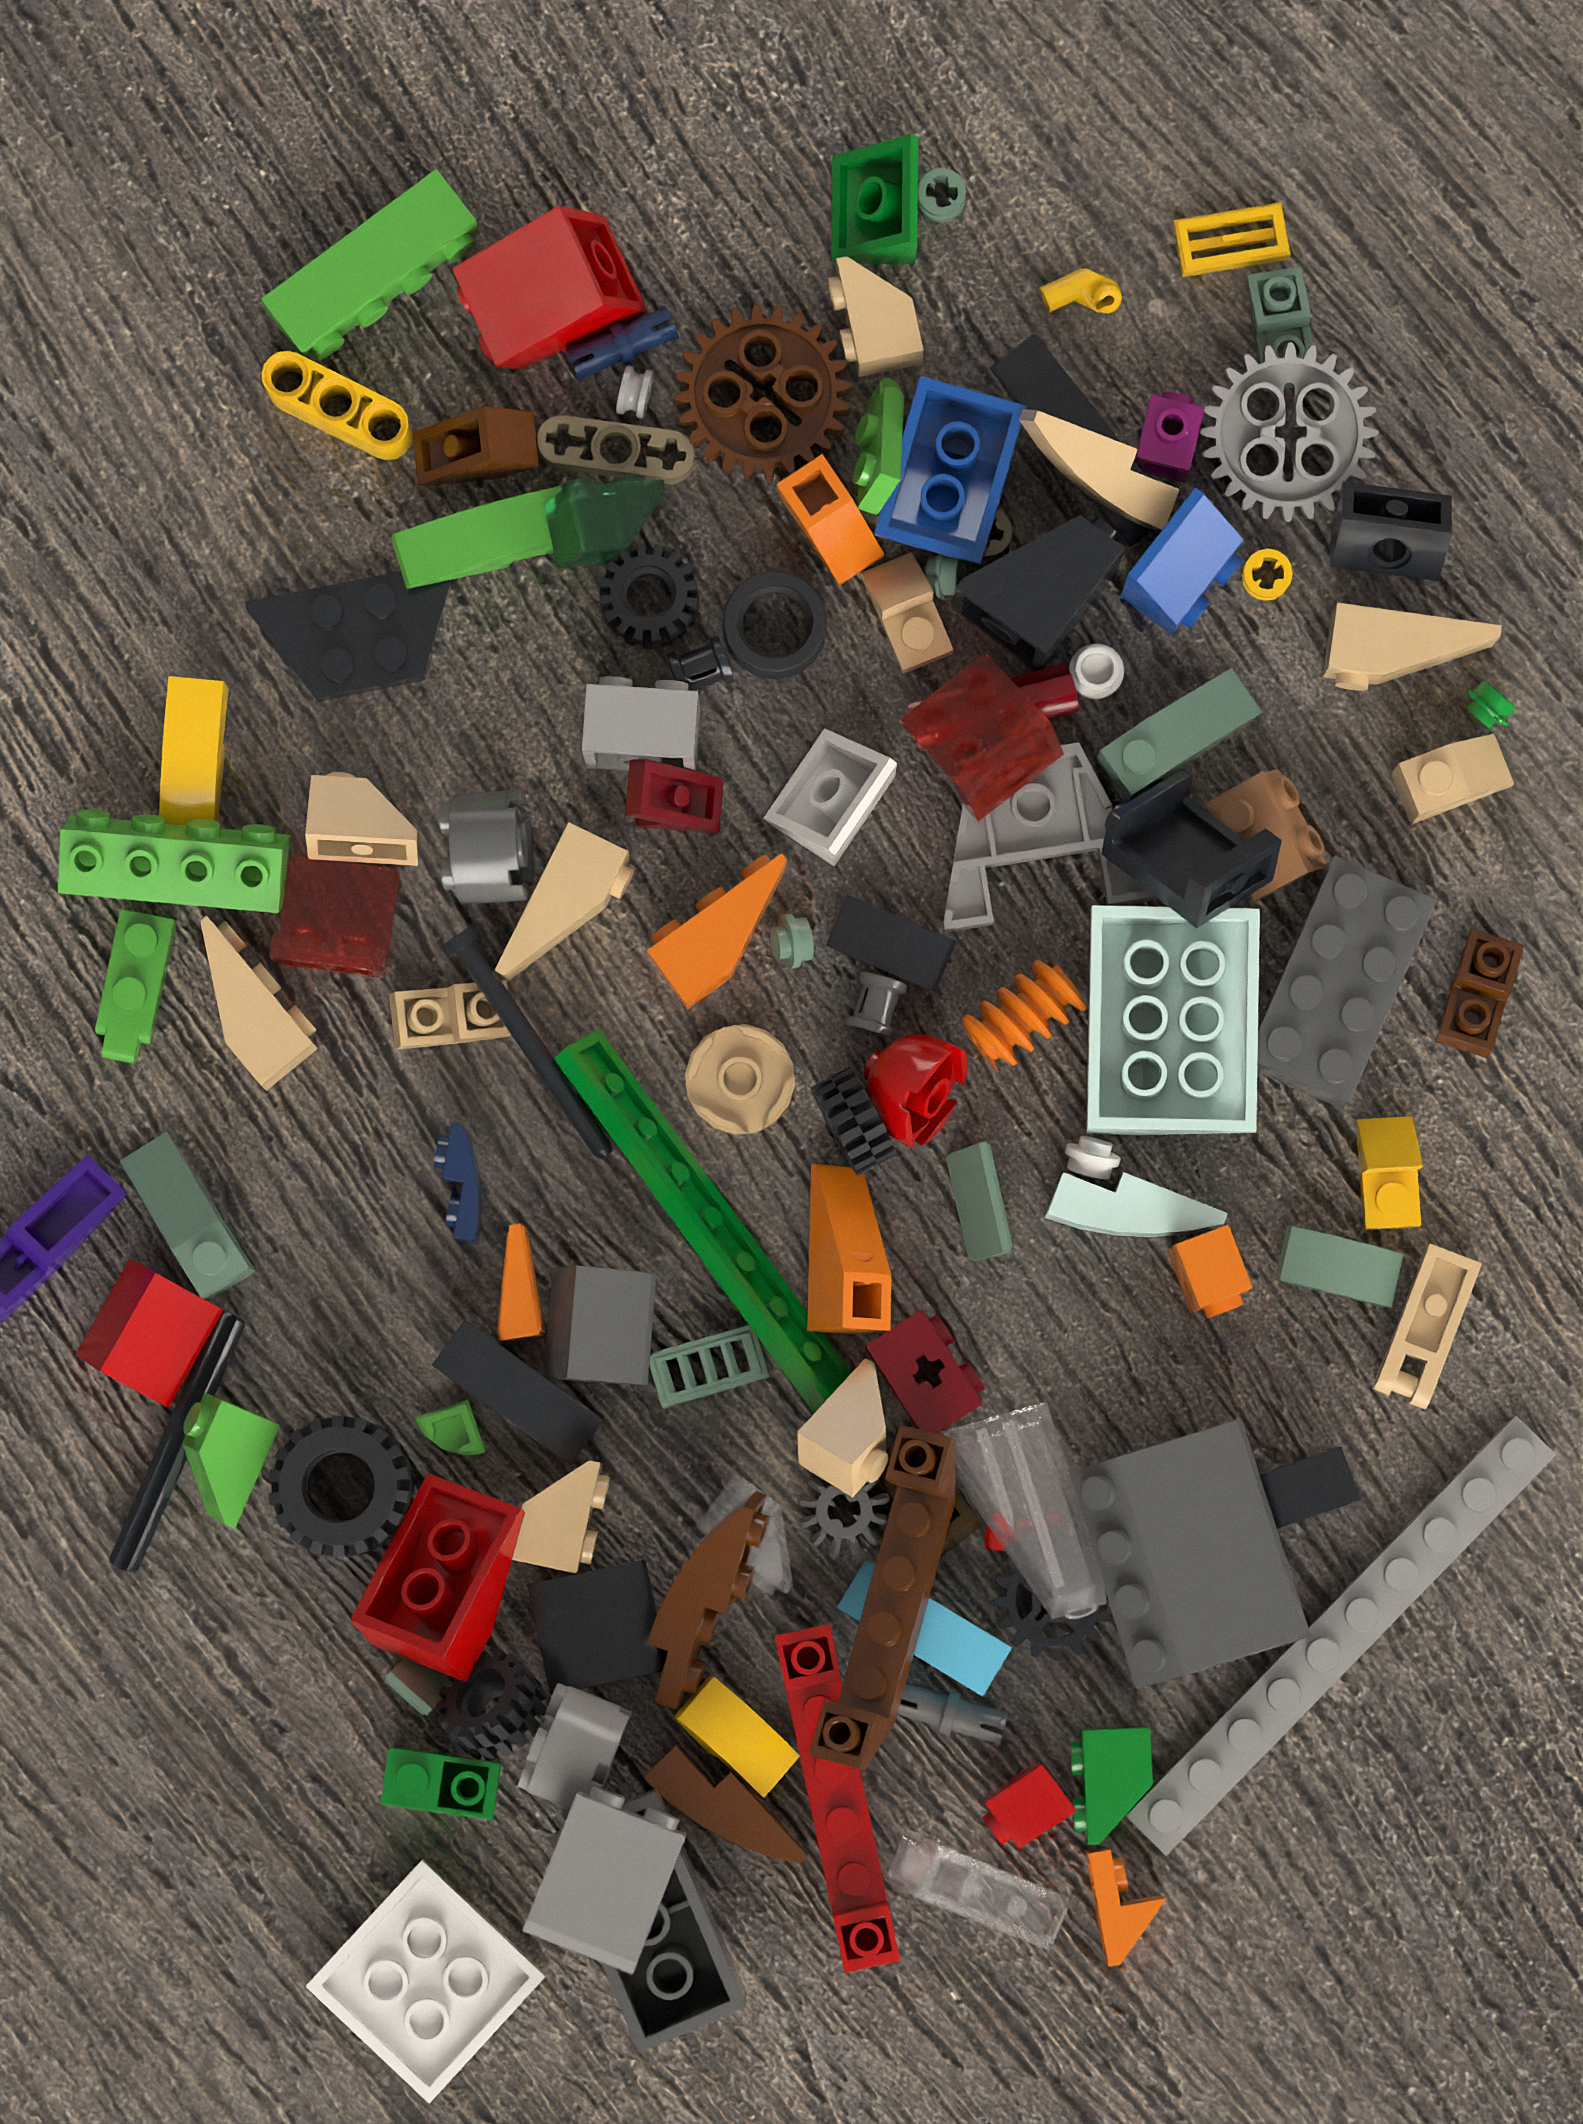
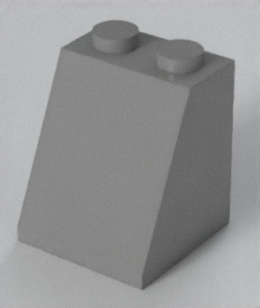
M593 1786L590 1795L580 1791L576 1794L522 1931L633 1974L687 1833L676 1829L679 1823L678 1818L647 1807L644 1816L622 1808L625 1801L624 1797Z

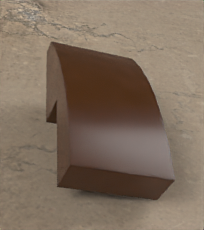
M1471 928L1453 979L1435 1042L1485 1058L1489 1057L1494 1047L1505 1003L1513 988L1524 948L1523 944Z

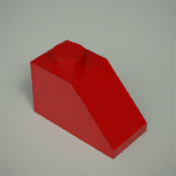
M1035 1760L983 1800L990 1809V1812L984 1815L982 1819L1002 1845L1011 1838L1020 1849L1077 1810L1045 1767Z

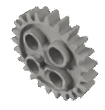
M1288 342L1283 350L1282 358L1278 359L1272 347L1267 345L1263 347V363L1258 364L1247 353L1242 356L1246 372L1240 374L1230 367L1226 368L1224 373L1231 386L1227 389L1222 386L1213 385L1210 391L1221 402L1219 406H1205L1204 409L1206 416L1215 419L1214 426L1199 430V435L1214 439V446L1202 452L1201 456L1208 459L1218 458L1220 463L1209 474L1210 478L1215 479L1227 476L1230 482L1222 494L1228 497L1239 490L1244 493L1240 509L1243 511L1249 509L1255 501L1261 502L1260 513L1262 519H1268L1275 506L1280 507L1284 522H1291L1294 507L1297 506L1300 507L1306 519H1312L1314 517V502L1319 501L1327 511H1332L1335 507L1331 493L1336 491L1340 494L1343 481L1346 482L1345 480L1349 476L1361 480L1366 478V473L1356 465L1358 459L1375 458L1376 453L1362 446L1363 439L1374 437L1379 433V430L1363 426V419L1376 412L1375 407H1359L1357 400L1368 391L1367 386L1351 390L1347 383L1352 378L1355 370L1349 368L1337 375L1333 371L1337 359L1335 354L1328 356L1321 364L1317 363L1316 346L1314 345L1307 348L1302 358H1297L1293 342ZM1287 383H1291L1294 386L1292 426L1302 430V437L1292 440L1291 443L1293 478L1290 482H1286L1283 479L1285 441L1283 438L1275 437L1274 433L1276 427L1282 426L1285 423L1284 386ZM1257 389L1268 391L1275 399V412L1269 419L1264 421L1252 417L1247 409L1248 397ZM1313 389L1325 393L1330 401L1329 413L1320 421L1311 420L1302 409L1303 397L1308 391ZM1257 444L1267 446L1274 454V467L1265 476L1255 475L1247 467V453L1251 447ZM1312 444L1320 445L1329 455V466L1320 476L1310 475L1302 467V453Z

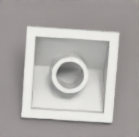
M824 728L764 819L814 854L835 866L895 778L897 763L881 753Z

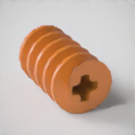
M1039 960L1031 964L1035 981L1020 973L1014 977V985L1018 995L1004 987L998 989L996 996L1000 1008L985 1000L980 1003L978 1007L983 1022L968 1014L961 1019L963 1029L968 1038L997 1073L999 1071L995 1060L998 1058L1012 1066L1017 1064L1013 1046L1016 1044L1030 1053L1035 1050L1030 1035L1031 1032L1036 1031L1047 1039L1052 1037L1048 1023L1049 1018L1053 1017L1065 1026L1069 1024L1066 1005L1071 1004L1082 1012L1087 1010L1086 1003L1079 991L1062 969L1052 960V968Z

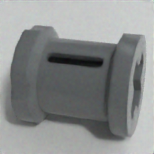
M860 972L858 981L862 984L854 1014L847 1018L846 1026L863 1033L891 1039L893 1029L890 1025L899 995L906 993L908 986L885 976Z

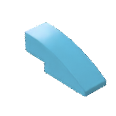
M867 1560L862 1564L837 1606L838 1609L859 1622L875 1565ZM929 1598L914 1655L981 1696H984L1012 1647Z

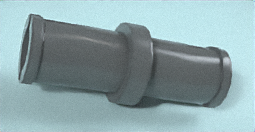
M906 1681L898 1715L940 1727L939 1733L950 1736L951 1731L1000 1746L1009 1711H1001L961 1699L962 1693L951 1690L950 1694L947 1695L907 1683Z

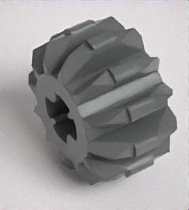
M810 1476L807 1483L821 1495L818 1500L808 1496L798 1497V1505L816 1508V1515L802 1517L798 1520L799 1528H808L819 1523L822 1529L811 1537L809 1544L816 1548L827 1534L834 1537L829 1548V1556L837 1558L840 1553L841 1539H848L849 1549L853 1557L860 1556L862 1554L861 1547L856 1538L860 1533L863 1534L870 1544L877 1546L881 1539L867 1526L870 1521L886 1526L889 1516L872 1513V1506L884 1505L890 1501L888 1493H881L873 1498H869L866 1492L877 1484L879 1478L873 1483L866 1482L851 1497L833 1485L825 1488L818 1478ZM838 1495H845L848 1502L857 1501L860 1506V1515H852L856 1522L849 1527H843L840 1519L830 1520L827 1508L828 1506L835 1507V1503L831 1500Z

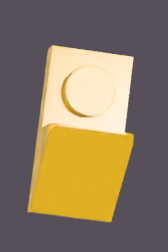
M1413 1117L1357 1119L1356 1131L1363 1230L1420 1227L1418 1170L1423 1166Z

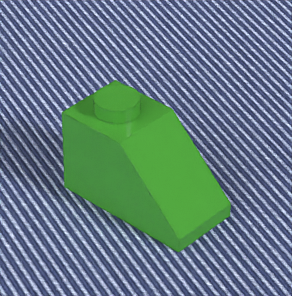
M204 1392L201 1402L195 1403L187 1414L183 1428L186 1436L182 1445L208 1516L235 1529L280 1425Z

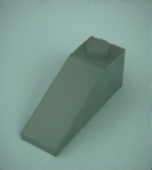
M1230 668L1148 717L1099 751L1096 762L1122 800L1128 803L1148 791L1155 782L1161 779L1166 780L1262 715L1263 712L1233 669Z
M167 1131L120 1160L171 1251L201 1298L210 1301L256 1272Z

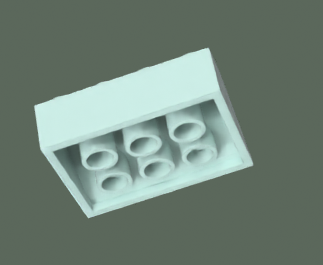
M1092 905L1090 914L1086 1134L1256 1133L1260 909L1228 908L1205 924L1195 928L1170 907Z

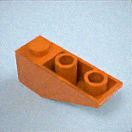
M782 853L773 860H770L766 854L759 857L740 872L744 880L727 893L722 887H718L695 905L699 913L682 925L677 919H674L650 937L655 945L647 950L649 959L687 1010L733 977L787 868V859Z
M811 1164L807 1331L842 1334L890 1331L891 1271L864 1173L856 1175L851 1167Z

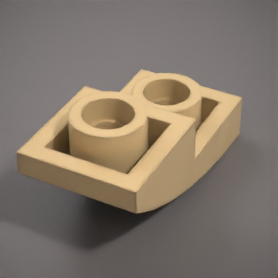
M507 980L501 981L508 990ZM476 983L453 984L448 988L398 991L389 995L395 1050L511 1036Z

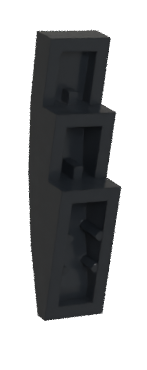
M1031 334L989 367L1011 400L1015 403L1026 405V410H1038L1120 442L1085 395L1035 335ZM1133 461L1130 470L1145 476L1137 463ZM1079 489L1086 500L1094 502L1108 524L1120 535V541L1124 546H1133L1153 530L1114 513Z

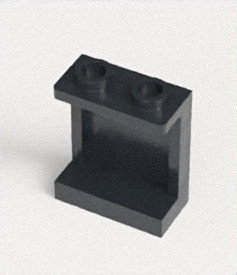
M1182 769L1166 780H1158L1148 791L1128 803H1120L1112 809L1105 821L1106 832L1101 854L1191 925L1198 928L1273 881L1282 840L1266 828L1246 841L1190 798L1193 775Z

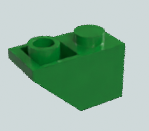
M1150 1727L1084 1728L1079 1729V1741H1070L1071 1776L1081 1775L1082 1798H1072V1805L1077 1810L1073 1813L1074 1832H1084V1842L1087 1845H1099L1153 1785Z
M393 1745L388 1748L380 1805L493 1820L502 1763L483 1759L478 1760L473 1757Z

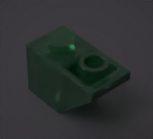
M633 474L618 477L608 484H594L591 478H580L561 485V491L543 505L557 567L607 564L628 548L666 491L664 479L642 481L640 475Z

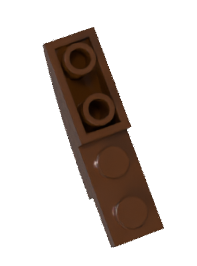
M755 1491L736 1505L706 1536L683 1565L670 1586L657 1613L647 1642L649 1645L668 1651L655 1703L676 1709L687 1693L696 1694L706 1665L705 1662L698 1660L702 1642L710 1643L715 1633L720 1613L726 1614L737 1598L745 1599L750 1590L755 1567L747 1565L752 1546L759 1548L767 1531L770 1516L762 1513L767 1494Z

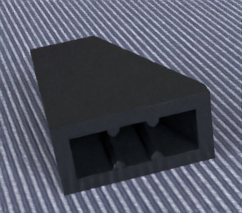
M1341 1446L1327 1449L1260 1473L1277 1529L1361 1500Z

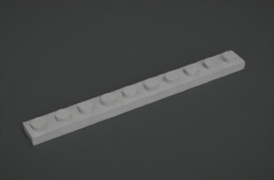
M1513 1416L1308 1626L1311 1636L1292 1642L1141 1797L1125 1816L1167 1856L1535 1478L1556 1454L1517 1416Z

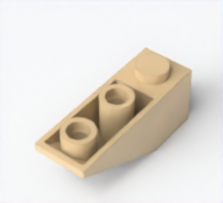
M205 916L200 922L225 1043L256 1081L267 1091L318 1049L309 1039V1036L316 1029L296 1005L288 1011L284 1009L274 997V994L281 987L261 963L251 969L240 956L239 952L246 947V944L231 926L224 921L216 927L208 916Z

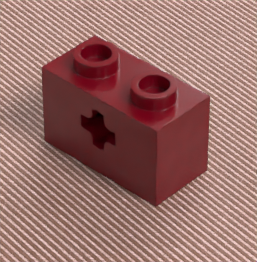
M922 1309L890 1329V1331L885 1332L865 1345V1350L915 1427L937 1434L981 1406L983 1403L977 1394L983 1391L985 1387L968 1361L960 1366L956 1363L947 1349L955 1341L940 1317L935 1314L928 1319ZM922 1357L929 1364L938 1361L942 1365L943 1369L937 1375L940 1385L934 1389L927 1381L918 1385L913 1378L919 1370L916 1361Z

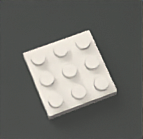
M422 1859L305 1987L420 2096L430 2103L546 1977V1974L431 1865Z

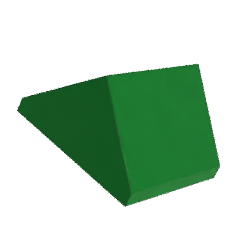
M909 134L833 155L831 262L836 263L837 258L849 257L858 264L915 265L918 210V136Z

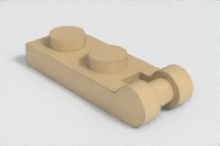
M1431 1243L1427 1244L1384 1360L1376 1375L1373 1390L1386 1395L1393 1391L1409 1397V1404L1424 1410L1427 1408L1482 1263ZM1405 1355L1424 1362L1418 1377L1400 1370Z

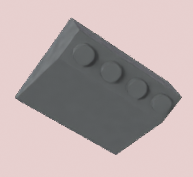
M1242 1418L1068 1472L1136 1689L1188 1675L1311 1636Z

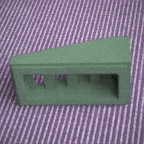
M750 1325L650 1354L649 1366L663 1410L770 1377L758 1337ZM742 1340L751 1370L741 1374L731 1346L732 1342ZM719 1346L729 1377L718 1380L709 1350ZM699 1353L708 1382L700 1386L696 1384L688 1358L689 1355ZM676 1359L678 1360L686 1390L675 1392L667 1362Z

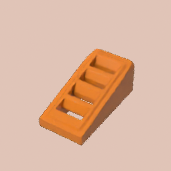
M522 1224L509 1225V1232L506 1238L497 1328L498 1342L500 1343L541 1337L545 1333L528 1230Z

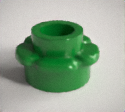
M1483 679L1473 691L1470 688L1466 690V693L1472 698L1466 708L1490 729L1496 722H1499L1504 727L1509 725L1506 719L1516 707L1490 683Z

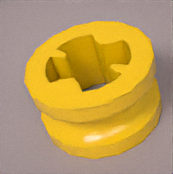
M1263 549L1249 557L1243 567L1241 577L1244 588L1251 596L1259 600L1268 601L1283 595L1291 583L1293 572L1291 563L1284 554L1273 549ZM1263 561L1275 563L1273 570L1275 571L1280 568L1282 573V579L1275 580L1271 589L1259 587L1261 579L1254 582L1252 577V571L1259 570Z

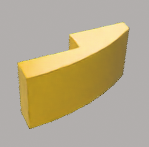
M709 1676L698 1688L696 1694H693L673 1717L709 1755L718 1757L754 1795L765 1798L800 1757L772 1727L714 1676Z

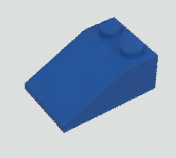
M920 376L902 436L901 480L881 509L874 536L981 565L1021 432L1022 424L1019 418L1022 409H1026V405Z

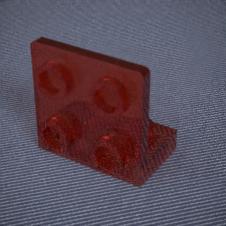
M983 654L901 719L904 729L954 783L965 808L978 822L1064 755L1051 722L987 654Z
M292 856L289 864L280 934L272 935L269 957L276 965L386 979L400 880L399 871L388 867L341 861L308 859V857Z

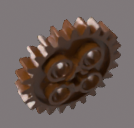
M754 304L751 320L744 321L740 312L735 308L732 309L731 326L726 328L716 318L711 320L714 334L712 339L700 333L694 336L695 343L701 351L700 354L684 351L682 355L683 362L692 369V372L683 371L676 373V383L689 390L674 395L675 406L691 409L679 417L680 428H697L688 439L693 447L707 443L708 446L703 455L706 464L721 456L724 458L723 475L728 476L736 465L743 466L744 481L749 483L755 469H763L767 483L771 484L775 468L782 467L785 474L790 476L795 472L794 462L800 460L806 465L814 460L812 453L814 449L827 455L832 452V445L826 438V434L842 437L844 426L834 416L843 417L850 415L851 405L837 398L850 394L852 384L846 380L836 379L847 371V361H830V358L837 351V342L833 340L822 345L818 343L822 335V326L820 324L805 332L802 330L803 313L799 312L790 323L783 321L782 306L777 305L771 319H764L759 304ZM756 346H766L775 354L774 360L769 365L763 367L750 364L745 356L751 348ZM732 362L739 367L744 376L759 390L763 391L768 386L773 387V401L781 409L783 408L787 413L798 417L801 420V424L799 426L792 425L786 420V417L775 404L765 397L755 402L752 385L745 379L743 380L739 375L728 371L725 368L726 363ZM802 380L811 383L817 392L809 401L798 402L791 399L787 394L788 387L792 383ZM727 386L735 389L740 395L738 401L727 408L718 407L713 404L709 397L718 387ZM771 421L781 429V434L776 440L764 443L756 440L751 435V430L759 422Z

